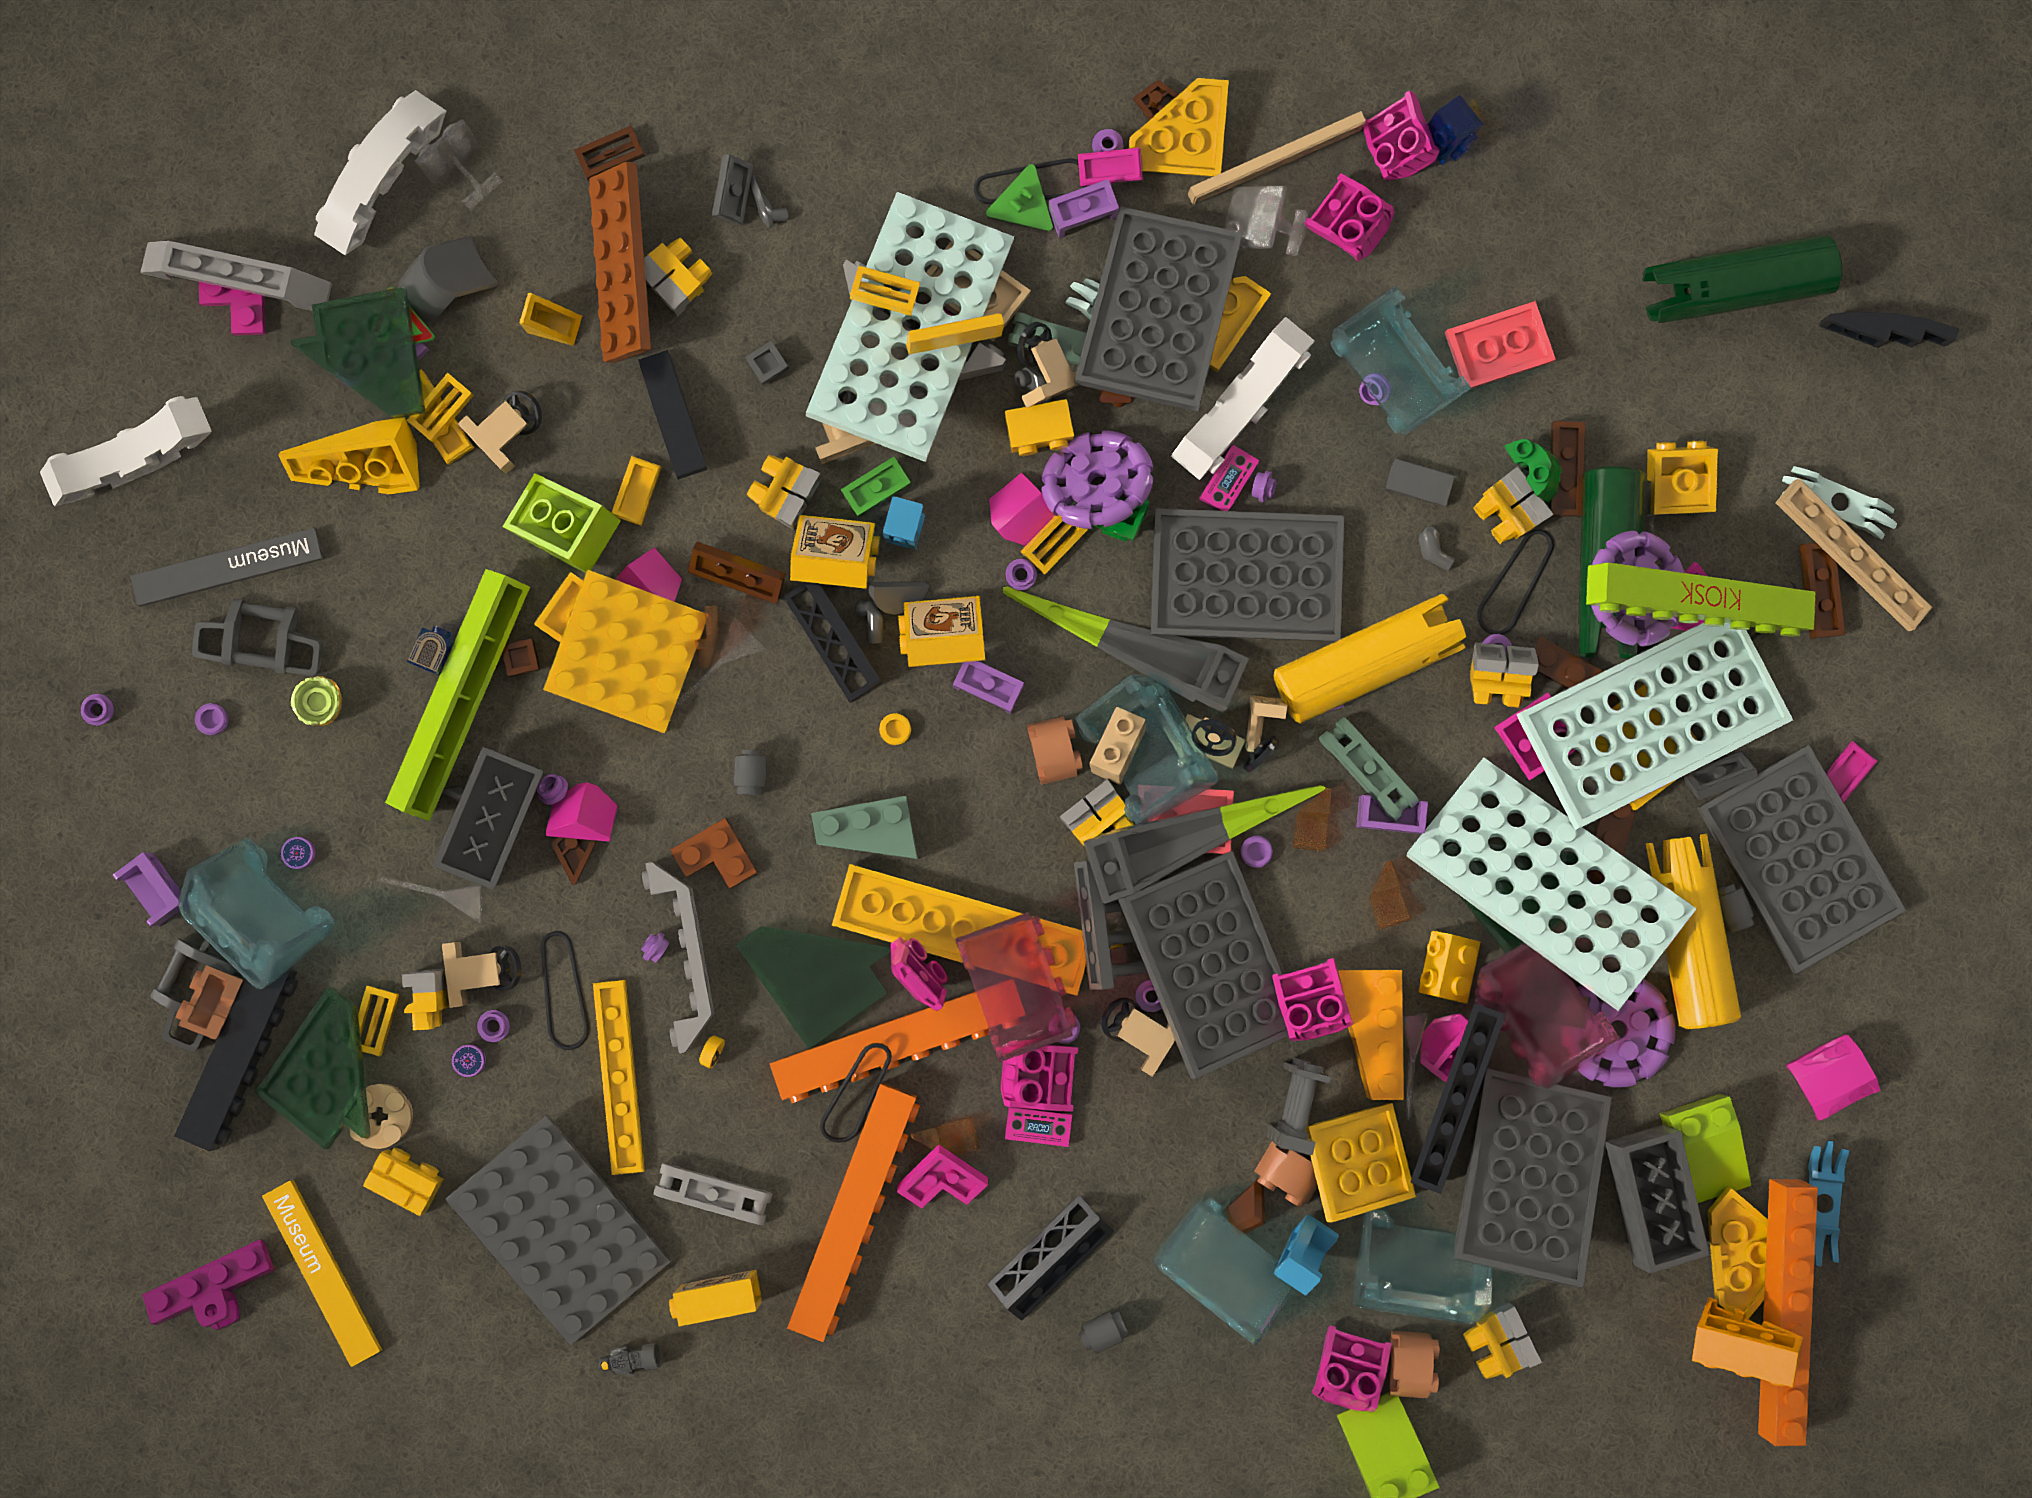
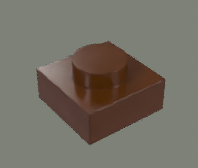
M530 638L505 645L502 654L508 677L541 670L534 639Z

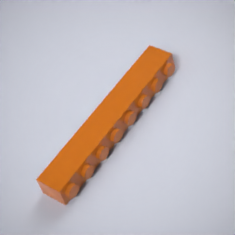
M1012 978L946 1001L938 1011L929 1007L770 1063V1067L781 1099L790 1098L791 1103H795L810 1097L808 1093L810 1090L820 1087L823 1093L840 1087L838 1081L847 1077L861 1051L869 1044L882 1043L888 1046L892 1054L891 1062L887 1069L889 1070L900 1066L899 1059L911 1056L912 1061L927 1057L931 1055L929 1049L939 1045L942 1046L943 1050H947L960 1045L959 1039L972 1035L973 1040L991 1034L989 1029L991 1027L1002 1024L1003 1029H1007L1021 1024L1020 1017L1026 1015ZM881 1048L870 1049L853 1074L852 1082L869 1077L868 1070L879 1066L882 1069L887 1059L885 1050Z
M881 1082L787 1329L824 1342L826 1334L833 1336L840 1318L834 1315L838 1303L845 1305L851 1289L850 1286L845 1285L850 1273L856 1275L863 1257L857 1254L861 1242L868 1244L874 1226L869 1224L872 1213H880L886 1197L880 1194L884 1182L891 1184L897 1165L892 1164L896 1151L902 1153L909 1135L903 1133L907 1121L914 1123L920 1105L915 1103L916 1095Z
M1801 1179L1769 1180L1763 1322L1767 1321L1803 1337L1798 1371L1793 1388L1789 1386H1775L1766 1380L1760 1379L1758 1434L1774 1446H1806L1818 1187Z

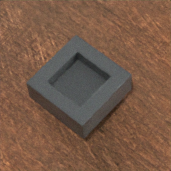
M769 341L745 357L762 385L767 384L789 370L788 365L772 341Z

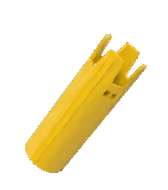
M1444 594L1434 596L1276 668L1273 675L1281 699L1287 705V711L1290 716L1301 724L1465 649V645L1460 642L1466 638L1461 620L1447 622L1442 604L1446 603L1448 598Z
M1707 834L1700 835L1703 866H1700L1691 837L1663 840L1664 873L1660 872L1653 843H1646L1651 876L1696 908L1693 915L1665 950L1679 1026L1685 1029L1720 1026L1737 1022L1741 1018Z

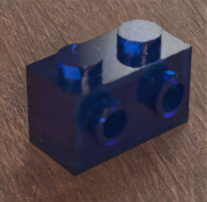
M1458 95L1439 109L1428 123L1434 144L1440 151L1436 159L1442 165L1450 159H1453L1454 162L1461 159L1470 150L1468 147L1479 138L1476 134L1483 125L1482 121L1461 95Z

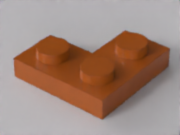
M726 818L670 850L686 878L713 862L729 889L758 873Z

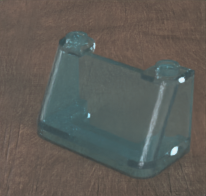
M1394 286L1335 328L1332 332L1333 340L1330 343L1339 357L1344 356L1385 411L1388 416L1387 422L1391 429L1397 434L1401 432L1404 435H1408L1462 399L1471 387L1462 375L1457 379L1450 376L1453 370L1450 366L1445 369L1409 320L1412 316L1408 310L1403 313L1404 310L1400 303L1405 297L1397 286Z
M1131 674L1075 717L1080 726L1079 732L1083 739L1088 743L1093 742L1097 745L1116 707L1146 719V732L1123 779V783L1130 793V796L1125 798L1124 811L1127 817L1135 824H1142L1153 820L1209 789L1218 782L1217 773L1208 757L1193 743L1191 737L1192 730L1171 694L1164 685L1153 680L1151 677Z
M247 837L188 869L178 905L183 917L254 987L263 989L275 982L330 934L335 920L327 910L318 906H312L306 912L300 909L265 875L267 867L266 852Z
M1199 1196L1152 1256L1154 1264L1166 1276L1245 1339L1257 1346L1268 1332L1295 1288L1273 1274L1279 1259L1274 1258L1230 1223L1221 1214L1224 1208L1211 1197L1205 1201Z
M1372 1210L1366 1212L1363 1216L1352 1303L1357 1307L1458 1323H1475L1481 1320L1491 1306L1493 1269L1453 1260L1456 1234L1396 1226L1395 1219L1389 1216L1388 1212Z

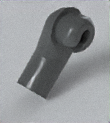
M1025 367L1017 371L1014 376L1017 386H1026L1031 390L1047 384L1044 376L1032 368ZM1050 398L1038 404L1049 403L1053 401L1052 398Z
M1431 526L1426 527L1419 536L1422 557L1448 572L1455 557L1441 550L1439 530Z
M872 599L858 600L856 603L857 615L859 617L867 616L868 643H882L883 617L879 608Z

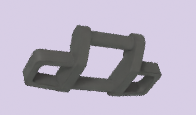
M234 598L225 622L201 621L195 624L192 655L196 658L221 662L224 665L233 666L237 663L274 669L275 673L314 676L321 669L323 641L294 632L299 613L296 607L287 606L286 609L250 604L246 603L245 599ZM244 615L281 621L278 629L275 657L238 651L240 624ZM205 628L224 629L221 654L203 650L202 644ZM292 640L306 643L313 647L311 668L289 665Z
M217 923L200 948L183 939H177L174 945L176 951L158 988H154L150 995L151 999L170 1009L162 1033L164 1041L187 1051L195 1052L204 1036L198 1033L195 1041L189 1043L172 1036L170 1033L175 1014L183 1002L170 994V991L187 956L222 972L236 976L240 968L238 963L250 940L248 934L226 924ZM219 931L226 932L241 940V945L233 962L206 951Z

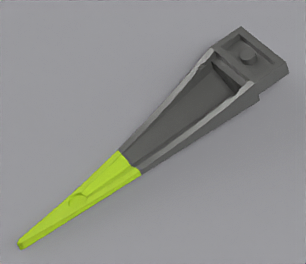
M1008 586L1003 587V593L1188 700L1192 702L1198 700L1223 713L1230 703L1249 658L1218 644L1179 636L1150 635L1149 629L1079 611Z
M1318 785L1118 828L1083 841L1102 902L1106 904L1140 891L1231 838L1324 791L1326 787Z

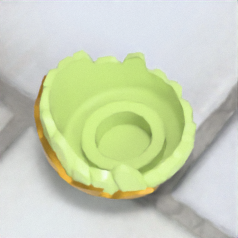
M323 676L306 678L299 685H296L291 697V706L300 721L307 725L324 726L332 723L338 717L342 706V695L338 685L331 679Z

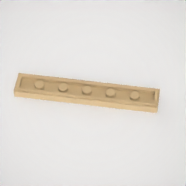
M1362 111L1191 186L1188 196L1192 204L1194 203L1195 205L1361 131L1366 121Z
M1800 478L1794 480L1775 502L1907 631L1915 630L1932 609V606Z

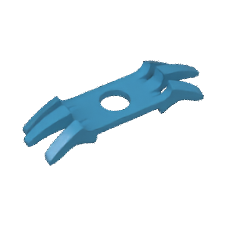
M1827 1141L1820 1158V1172H1818L1820 1146L1813 1147L1808 1164L1809 1184L1818 1187L1817 1197L1821 1194H1827L1832 1199V1207L1829 1211L1822 1213L1817 1210L1815 1266H1822L1826 1235H1828L1827 1244L1830 1259L1832 1262L1839 1263L1838 1238L1840 1229L1838 1225L1842 1183L1845 1182L1844 1172L1849 1150L1841 1149L1834 1165L1833 1171L1835 1173H1832L1833 1141Z

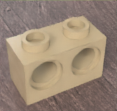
M1116 707L1089 763L1091 773L1121 785L1146 732V719Z

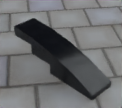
M1881 312L1829 314L1821 320L1819 327L1879 348L1888 340L1913 347L1921 342L1922 339L1945 347L1956 340L1959 328L1933 320Z
M668 350L639 359L638 362L677 479L679 480L708 470Z

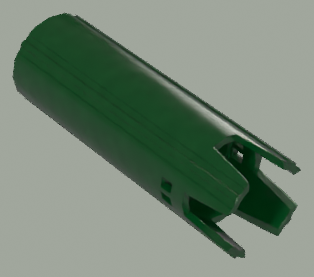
M1825 234L1647 267L1643 272V282L1656 281L1657 284H1673L1675 297L1645 306L1650 321L1665 323L1833 294L1837 292L1842 279V259L1835 240ZM1690 288L1691 294L1685 295L1684 289Z
M1609 466L1592 468L1583 474L1578 610L1580 657L1594 658L1600 628H1606L1603 622H1598L1592 606L1586 605L1588 566L1592 565L1598 551L1605 549L1606 542L1612 537L1626 531H1636L1638 534L1643 532L1645 474L1639 469ZM1634 621L1635 627H1637V621ZM1617 640L1620 659H1630L1637 654L1638 643L1632 646Z

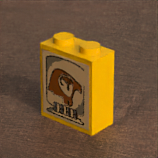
M799 515L791 552L790 580L866 589L868 577L875 576L876 557H872V555H878L880 547V536H875V523Z
M980 596L904 602V615L898 616L901 655L907 654L909 667L985 660Z
M757 1270L680 1285L673 1293V1299H669L671 1316L673 1319L677 1318L678 1326L755 1312L762 1303Z

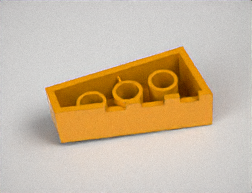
M1338 970L1347 1005L1354 1022L1348 1029L1366 1097L1371 1100H1404L1402 970Z

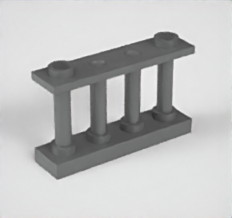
M1089 860L1075 862L1074 868L1089 989L1102 990L1114 988L1113 981L1115 977L1148 973L1143 961L1114 965L1111 962L1109 951L1111 945L1135 942L1131 930L1109 932L1107 930L1105 919L1107 913L1123 912L1119 900L1104 904L1101 900Z
M1293 1057L1292 1063L1284 1062L1282 1067L1292 1072L1282 1120H1278L1277 1125L1269 1124L1266 1136L1280 1148L1313 1156L1316 1142L1308 1137L1309 1133L1306 1132L1317 1081L1330 1083L1331 1077L1323 1073V1067L1312 1065L1310 1061Z

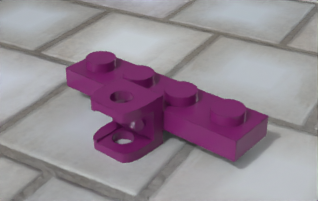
M259 1239L142 1294L150 1323L157 1326L191 1309H194L196 1318L203 1327L211 1326L215 1330H221L239 1321L240 1309L232 1290L274 1271L265 1242Z

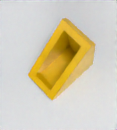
M528 293L519 323L529 334L574 346L582 315L533 293Z

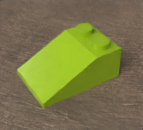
M534 473L502 527L559 560L586 573L587 569L591 571L621 520L602 505Z
M1717 1094L1659 1113L1663 1125L1681 1130L1697 1203L1719 1197L1727 1186L1734 1191L1751 1186L1741 1129L1730 1096Z
M1389 1392L1381 1395L1378 1407L1374 1412L1348 1409L1336 1414L1371 1498H1417L1439 1488L1399 1396H1388Z

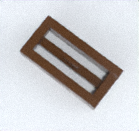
M628 126L574 150L588 181L589 178L626 161L633 162L645 157L632 126ZM627 137H630L631 139L630 142L625 143L616 148L607 150L593 158H590L588 160H585L584 158L585 155H588L592 152H595L599 149H602ZM635 148V150L630 153H627L621 157H618L593 169H589V167L595 164H598L602 161L619 155L625 151Z

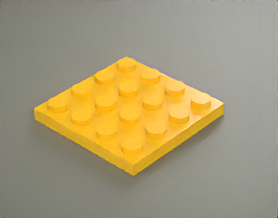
M587 569L543 690L665 733L709 615Z

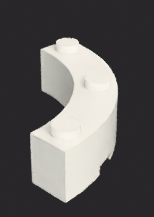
M416 90L405 98L399 97L394 103L393 108L375 125L363 142L356 144L351 149L348 155V163L336 181L326 204L316 215L318 224L314 235L344 255L362 245L376 213L372 206L379 193L384 195L388 192L403 170L404 164L401 162L410 152L416 155L428 143L438 137L446 110Z
M1285 317L1250 359L1252 361L1244 371L1233 380L1219 397L1211 411L1205 414L1183 438L1171 457L1199 480L1208 471L1214 474L1225 460L1221 457L1250 421L1257 424L1268 410L1264 405L1294 367L1300 370L1311 357L1308 349L1315 340Z
M183 396L168 400L166 405L157 414L136 428L120 431L117 437L110 441L70 455L59 453L49 457L40 474L55 507L92 497L94 495L93 489L111 484L114 489L154 472L180 458L179 451L184 447L188 449L195 448L212 431L198 398L185 399Z

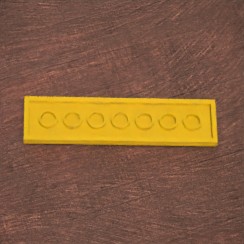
M849 864L832 926L891 943L900 936L905 942L915 938L922 944L926 953L1078 995L1086 967L1082 930Z

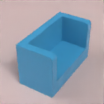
M893 496L883 529L885 542L916 550L925 515L922 513L923 505Z
M1307 1214L1292 1231L1273 1274L1306 1296L1320 1282L1322 1278V1273L1318 1271L1325 1253L1337 1242L1339 1235Z

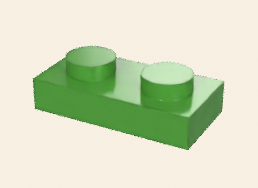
M892 457L845 486L841 491L859 518L909 487L911 482L896 458Z

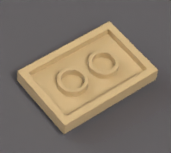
M952 241L947 245V247L944 250L952 248ZM973 249L965 252L966 257L971 261H978L982 258V255ZM931 265L926 274L931 277H938L942 274V270L937 265ZM1002 270L984 316L1002 314L1005 327L1029 297L1031 290ZM958 276L954 280V283L959 288H968L972 284L970 279L965 276ZM948 303L944 306L955 315L961 312L959 306L954 303Z

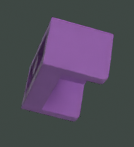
M1109 179L1049 200V213L1059 239L1065 237V231L1108 215H1110L1111 220L1118 217L1119 206Z
M979 661L963 662L953 683V688L961 689L996 705L1011 714L1024 687V682Z
M1370 795L1359 796L1356 828L1411 834L1425 833L1428 801H1419L1412 809L1407 808L1402 812L1403 816L1394 823L1385 815L1383 809Z
M142 852L113 874L116 880L127 883L151 916L146 921L150 927L162 925L190 904L154 853Z

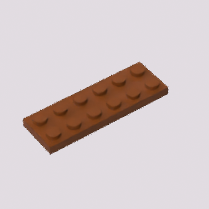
M627 161L589 178L592 210L591 224L594 236L593 253L596 262V287L598 289L599 302L598 316L601 328L600 345L603 362L616 363L651 350L637 163Z

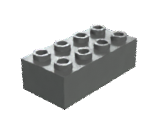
M482 746L435 857L433 867L494 890L541 779L543 770Z
M1660 1125L1606 1141L1607 1153L1634 1266L1649 1273H1654L1709 1256L1681 1130Z

